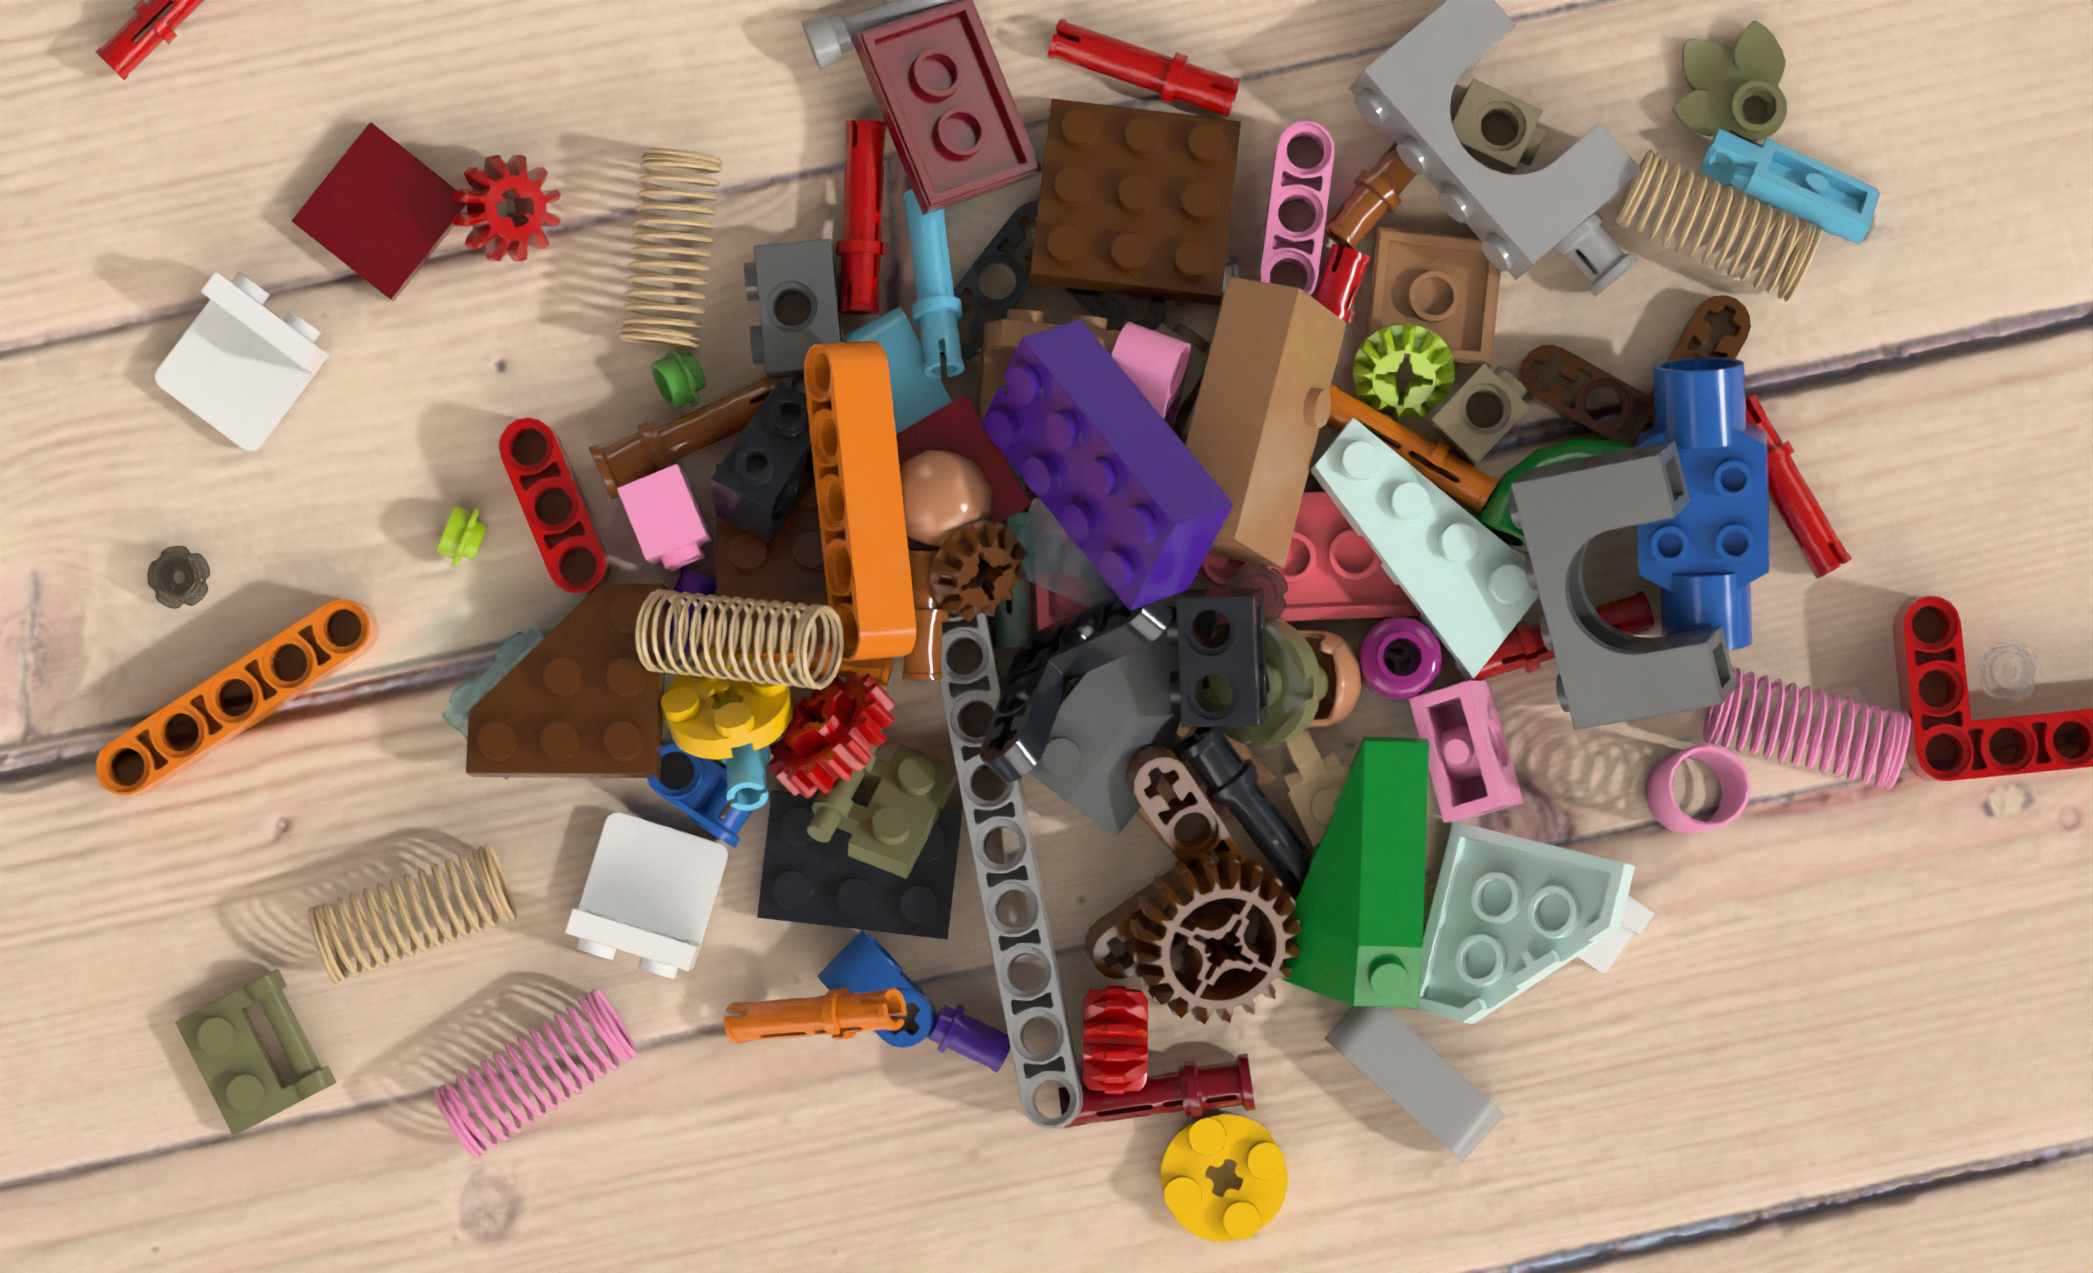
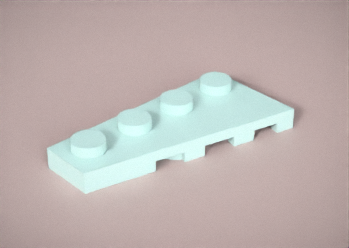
M1353 417L1310 468V472L1357 535L1365 538L1383 562L1380 565L1395 585H1400L1421 613L1419 618L1431 629L1436 637H1439L1456 660L1454 665L1466 681H1470L1475 678L1539 597V591L1533 590L1528 583L1525 573V559Z

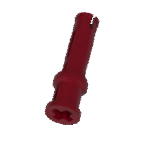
M1248 1053L1238 1054L1236 1061L1205 1066H1197L1194 1061L1184 1062V1065L1178 1066L1179 1072L1147 1077V1082L1141 1091L1124 1092V1094H1105V1091L1088 1090L1086 1086H1082V1109L1079 1116L1071 1124L1064 1126V1129L1090 1123L1110 1122L1168 1112L1184 1111L1185 1116H1192V1119L1201 1118L1205 1110L1240 1105L1246 1111L1256 1110ZM1060 1087L1058 1088L1061 1114L1063 1115L1070 1105V1094L1067 1088Z

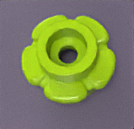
M456 505L453 508L436 553L453 559L451 566H458L462 556L474 561L488 528V525L477 521L480 514L478 508H474L473 512Z

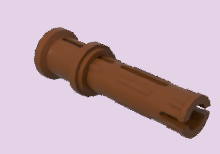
M765 376L754 384L657 428L654 422L650 424L644 422L638 425L637 433L604 448H601L598 444L589 447L588 449L611 499L620 496L617 488L673 466V461L745 429L764 401L755 405L752 404L767 398L773 390L767 377Z

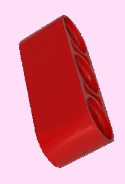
M528 417L515 420L501 434L499 442L500 456L548 573L554 583L564 591L579 596L589 595L599 584L607 582L611 565L564 447L556 432L542 421ZM535 431L542 433L547 442L546 455L535 465H521L516 459L514 452L517 440L527 432ZM550 491H565L571 499L572 508L570 515L560 524L550 525L544 523L539 514L541 499ZM588 549L596 560L595 573L585 583L573 584L564 575V560L573 550Z

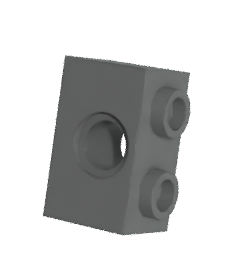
M831 239L754 246L755 262L744 263L747 301L759 300L761 325L750 326L753 364L765 363V372L768 378L791 377L804 373L805 357L812 345L842 342ZM790 293L802 294L811 302L809 317L805 322L797 326L784 325L776 318L775 311L779 300Z

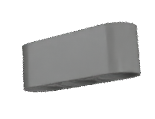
M1352 1006L1324 1038L1462 1162L1505 1115L1500 1108L1386 1007Z

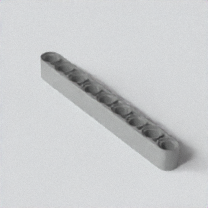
M976 577L971 578L979 586H981V583L978 581ZM951 613L949 614V621L942 622L941 671L943 672V679L939 680L1021 1103L1026 1116L1034 1124L1043 1128H1061L1071 1124L1079 1116L1083 1106V1091L1022 781L1019 778L1016 781L1009 782L1005 793L998 799L993 801L980 799L974 790V780L983 768L988 767L980 757L985 736L972 738L967 736L962 728L963 714L970 706L986 704L995 711L1003 689L989 615L981 613L977 614L971 621H968ZM972 641L979 644L983 651V660L980 667L968 675H960L953 672L949 664V656L952 649L962 642ZM999 829L1013 830L1020 840L1018 855L1006 864L992 862L986 852V843L989 836ZM1013 891L1026 893L1032 902V915L1020 927H1007L1001 921L998 914V906L1001 899ZM1025 954L1036 955L1045 967L1043 982L1031 991L1018 989L1011 979V967L1014 961ZM1037 1017L1049 1019L1055 1025L1058 1032L1055 1047L1043 1055L1032 1053L1023 1041L1025 1026ZM1050 1080L1062 1083L1070 1094L1068 1110L1058 1118L1044 1116L1038 1110L1035 1103V1095L1038 1088Z

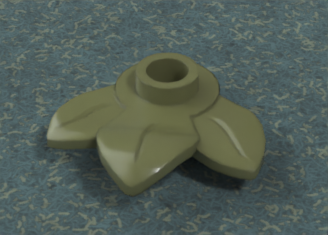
M1752 21L1741 34L1734 49L1710 40H1687L1683 46L1682 66L1687 83L1693 91L1682 97L1673 107V112L1678 119L1691 131L1709 137L1715 136L1719 128L1726 132L1731 131L1736 136L1749 141L1763 140L1776 133L1786 118L1787 103L1782 90L1778 87L1786 61L1782 48L1774 35L1760 22ZM1745 100H1759L1765 109L1764 117L1757 121L1748 119L1744 115L1742 108Z

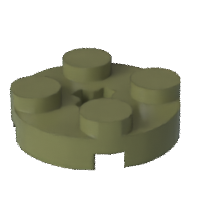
M1275 615L1264 617L1266 672L1270 683L1269 692H1267L1268 717L1259 726H1225L1224 733L1228 737L1243 744L1256 743L1269 746L1296 738L1311 724L1317 713L1319 700L1323 699L1328 692V676L1325 670L1318 665L1316 656L1307 640L1283 618ZM1230 625L1222 629L1213 640H1227L1230 634ZM1209 674L1210 688L1203 689L1208 700L1218 705L1231 703L1233 692L1230 683L1220 675Z

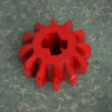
M500 155L487 156L484 164L485 172L477 167H468L464 175L473 190L456 189L452 194L453 200L458 203L467 204V213L457 214L453 217L452 222L454 226L472 225L473 227L466 237L465 245L469 249H478L486 244L485 253L489 261H501L506 252L513 261H524L528 258V245L535 249H545L549 245V241L540 227H558L561 222L559 216L546 212V204L558 201L561 194L558 190L541 191L540 189L547 179L548 171L543 167H537L527 173V158L523 155H512L507 164ZM505 199H513L516 212L508 213L507 217H500L497 204L505 203Z
M1106 986V988L1090 989L1083 1000L1082 1080L1088 1090L1105 1091V1094H1124V1092L1141 1091L1147 1082L1148 999L1142 990L1126 989L1125 986Z

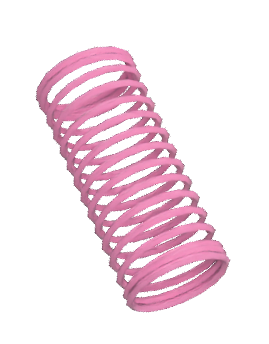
M1734 666L1732 668L1735 680L1737 678L1735 696L1733 691L1722 705L1707 708L1703 728V741L1705 744L1715 745L1723 733L1722 746L1728 747L1735 730L1741 696L1748 680L1751 678L1750 696L1736 740L1735 749L1737 752L1743 750L1749 734L1756 696L1765 682L1764 700L1759 710L1750 743L1749 752L1753 756L1757 754L1762 741L1770 699L1776 687L1779 686L1778 703L1769 726L1763 752L1764 758L1768 759L1775 748L1784 703L1789 692L1793 689L1792 707L1783 729L1777 754L1778 762L1782 763L1785 761L1791 745L1798 706L1804 694L1807 693L1806 710L1797 732L1791 757V764L1795 767L1800 763L1805 749L1812 709L1817 699L1821 696V709L1812 732L1805 760V767L1807 770L1813 768L1819 753L1826 713L1832 701L1835 700V713L1827 732L1819 763V771L1823 774L1827 772L1834 753L1840 716L1845 706L1849 704V717L1842 732L1833 766V775L1837 778L1842 774L1848 757L1855 717L1860 708L1863 707V721L1858 730L1847 769L1849 781L1854 780L1858 773L1865 749L1869 721L1873 713L1877 711V724L1871 736L1861 772V782L1863 785L1869 783L1879 753L1883 724L1890 714L1891 720L1882 742L1875 775L1876 788H1884L1885 791L1890 790L1898 778L1905 758L1911 729V717L1908 712L1903 713L1902 710L1895 712L1893 708H1888L1882 712L1879 704H1875L1869 709L1865 700H1861L1854 705L1852 697H1846L1841 702L1837 693H1833L1827 698L1823 689L1816 691L1813 695L1810 686H1805L1799 691L1795 682H1791L1785 688L1782 679H1776L1771 684L1768 675L1761 676L1757 681L1753 671L1746 673L1743 677L1740 668H1735Z
M1707 743L1691 746L1671 754L1660 761L1649 775L1646 796L1648 807L1659 823L1671 831L1689 834L1722 827L1736 819L1747 805L1751 786L1748 770L1736 754L1726 747ZM1685 758L1704 762L1714 770L1720 780L1722 790L1720 806L1713 817L1706 822L1694 820L1683 813L1673 797L1671 784L1674 771Z
M593 988L591 992H587L586 1000L579 997L578 1003L603 1040L612 1062L593 1041L575 1009L567 1005L566 1011L591 1048L600 1070L583 1052L563 1017L559 1013H554L557 1025L578 1054L588 1079L571 1060L548 1021H542L541 1024L549 1040L567 1064L576 1087L561 1071L536 1029L530 1028L529 1031L535 1045L555 1072L564 1095L548 1078L540 1061L524 1037L518 1036L517 1042L524 1055L543 1080L552 1103L536 1086L528 1069L512 1045H505V1050L510 1060L532 1090L540 1111L526 1097L516 1077L500 1053L493 1052L495 1063L520 1098L528 1119L514 1105L504 1085L487 1060L482 1059L480 1065L496 1092L508 1106L515 1126L501 1112L492 1093L476 1069L469 1067L468 1073L486 1103L497 1116L503 1134L489 1120L479 1099L464 1077L461 1075L456 1076L457 1084L465 1098L485 1124L491 1142L479 1131L467 1107L450 1083H444L439 1089H434V1098L444 1119L459 1142L472 1157L479 1159L481 1155H485L486 1146L492 1149L496 1148L497 1138L507 1141L509 1139V1130L514 1133H520L522 1128L521 1122L531 1126L534 1121L533 1114L541 1118L545 1117V1106L556 1110L558 1107L557 1098L568 1102L570 1100L569 1090L575 1094H581L583 1089L581 1081L587 1086L592 1087L595 1082L594 1074L599 1078H606V1066L611 1070L617 1071L619 1068L618 1058L625 1063L631 1062L632 1058H637L638 1051L631 1036L610 1003L598 989Z

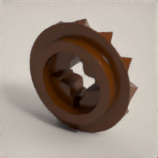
M990 520L969 523L952 533L937 551L930 571L932 594L938 604L949 614H956L968 621H971L977 614L981 613L994 617L996 605L1002 600L1015 601L1012 589L1016 581L1027 578L1022 567V560L1028 552L1019 542L1017 534L1002 523ZM978 554L991 566L985 570V581H983L981 586L971 579L978 574L977 565L980 563Z

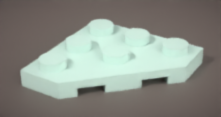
M1452 822L1423 937L1418 1008L1412 1009L1464 1023H1476L1619 930L1635 866L1460 822Z

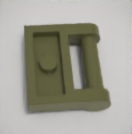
M279 969L256 979L175 1022L233 1136L337 1083L329 1066L321 1067L282 991L287 985ZM257 1002H260L299 1078V1081L287 1087L284 1086L245 1010V1008Z

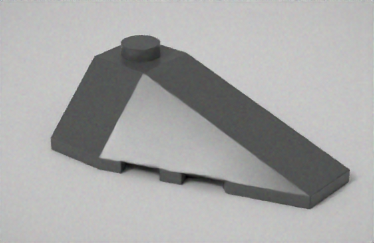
M1196 574L1188 590L1216 588ZM1184 591L1163 599L1171 607H1176V598ZM1211 609L1204 610L1200 616L1201 630L1210 639L1220 615L1219 611ZM1167 628L1159 637L1145 647L1079 677L1062 699L1041 759L1029 771L1030 774L1064 801L1116 837L1141 807L1126 782V771L1131 759L1139 751L1147 747L1161 746L1171 749L1181 721V710H1173L1170 704L1171 671H1179L1178 645L1170 646L1168 643ZM1158 767L1152 769L1147 774L1151 781L1150 784L1155 786V788L1162 773Z

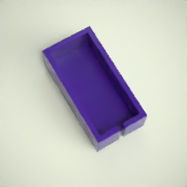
M1081 319L1021 338L1003 376L1007 384L998 387L981 423V427L1130 611L1188 590L1233 506L1232 501Z

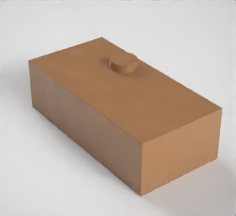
M1235 277L1228 278L1185 445L1233 503L1208 552L1216 557L1281 569L1285 567L1320 428L1327 423L1330 416L1331 395L1329 390L1347 324L1298 287Z

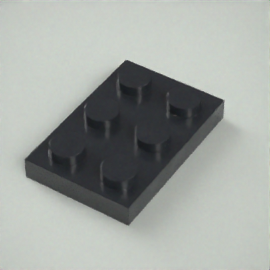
M772 791L757 918L948 940L963 812L941 811L906 879L849 857L848 842L852 833L836 828L829 842H820L812 838L808 834L807 828L815 815L812 811V805L817 796L812 795L810 798H805L802 794L794 796L789 792ZM852 800L854 803L867 807L869 804L868 801Z

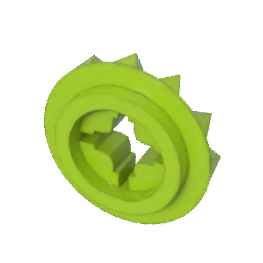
M1394 324L1383 327L1372 333L1361 344L1355 355L1353 379L1356 393L1361 395L1370 407L1384 414L1391 415L1397 422L1404 417L1415 415L1424 419L1428 412L1439 403L1445 404L1452 384L1455 382V364L1452 353L1440 336L1425 327L1414 324ZM1404 353H1408L1413 373L1422 376L1421 378H1411L1404 392H1399L1395 376L1386 373L1397 372L1399 364L1403 362Z

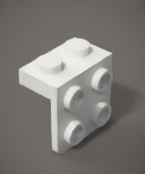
M216 271L200 291L210 300L155 373V381L160 388L239 447L247 451H255L263 445L330 354L314 343L321 334L320 331L291 310L284 319L280 318L263 305L270 294L245 275L238 272L231 281Z
M615 812L610 814L605 821L579 907L572 909L565 933L579 937L576 948L578 950L613 960L618 949L640 956L638 968L675 979L678 968L690 971L695 967L728 861L729 853L727 848L721 843L625 813Z

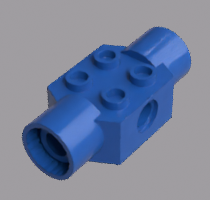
M1686 358L1659 362L1653 365L1655 426L1638 435L1635 447L1675 440L1691 502L1675 518L1637 525L1639 576L1660 586L1662 636L1722 625L1728 651L1744 648L1752 644L1751 582L1769 573L1771 559L1767 432L1746 422L1743 361L1731 358Z

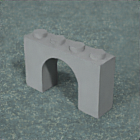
M1446 0L1366 67L1349 89L1355 95V104L1363 117L1374 126L1381 125L1398 144L1396 149L1403 163L1418 175L1424 174L1438 190L1439 201L1445 211L1457 222H1465L1482 241L1481 249L1486 258L1497 269L1508 271L1517 280L1574 229L1621 191L1640 173L1641 168L1601 122L1553 163L1533 173L1520 175L1500 173L1476 161L1464 149L1455 134L1450 115L1452 92L1457 80L1495 49L1516 25L1494 0Z

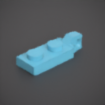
M1720 128L1711 140L1699 169L1716 181L1719 180L1725 186L1732 184L1739 191L1744 190V192L1759 198L1766 205L1771 204L1772 208L1783 209L1818 225L1828 234L1842 236L1859 245L1870 228L1880 196L1879 189L1771 139L1766 138L1762 145L1754 144Z

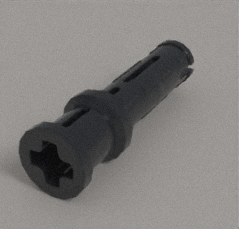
M1225 726L1194 727L1176 744L1173 750L1174 754L1180 761H1189L1208 786L1205 794L1211 802L1217 803L1219 806L1226 805L1265 858L1282 877L1290 892L1294 896L1298 895L1301 889L1300 885L1303 884L1310 868L1308 862L1312 853L1309 852L1290 824L1256 780L1259 774L1257 773L1256 765L1251 759L1243 760L1223 734Z

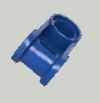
M674 741L662 745L661 758L670 752H680L687 755L693 763L694 776L692 781L682 788L666 786L660 778H647L650 787L658 795L687 813L688 817L723 842L736 848L741 841L738 832L753 810L744 811L732 807L725 818H720V813L728 802L726 798V766L724 764L721 765L714 759L690 755L678 748Z
M861 930L817 975L828 990L848 988L850 989L849 993H862L896 988L903 995L906 1006L914 1003L920 1011L914 1019L920 1028L916 1033L910 1028L900 1032L895 1030L874 1031L888 1044L901 1048L914 1046L929 1037L937 1018L933 1002L902 971L903 969L899 963L864 930ZM889 1016L890 1019L897 1018V1016Z

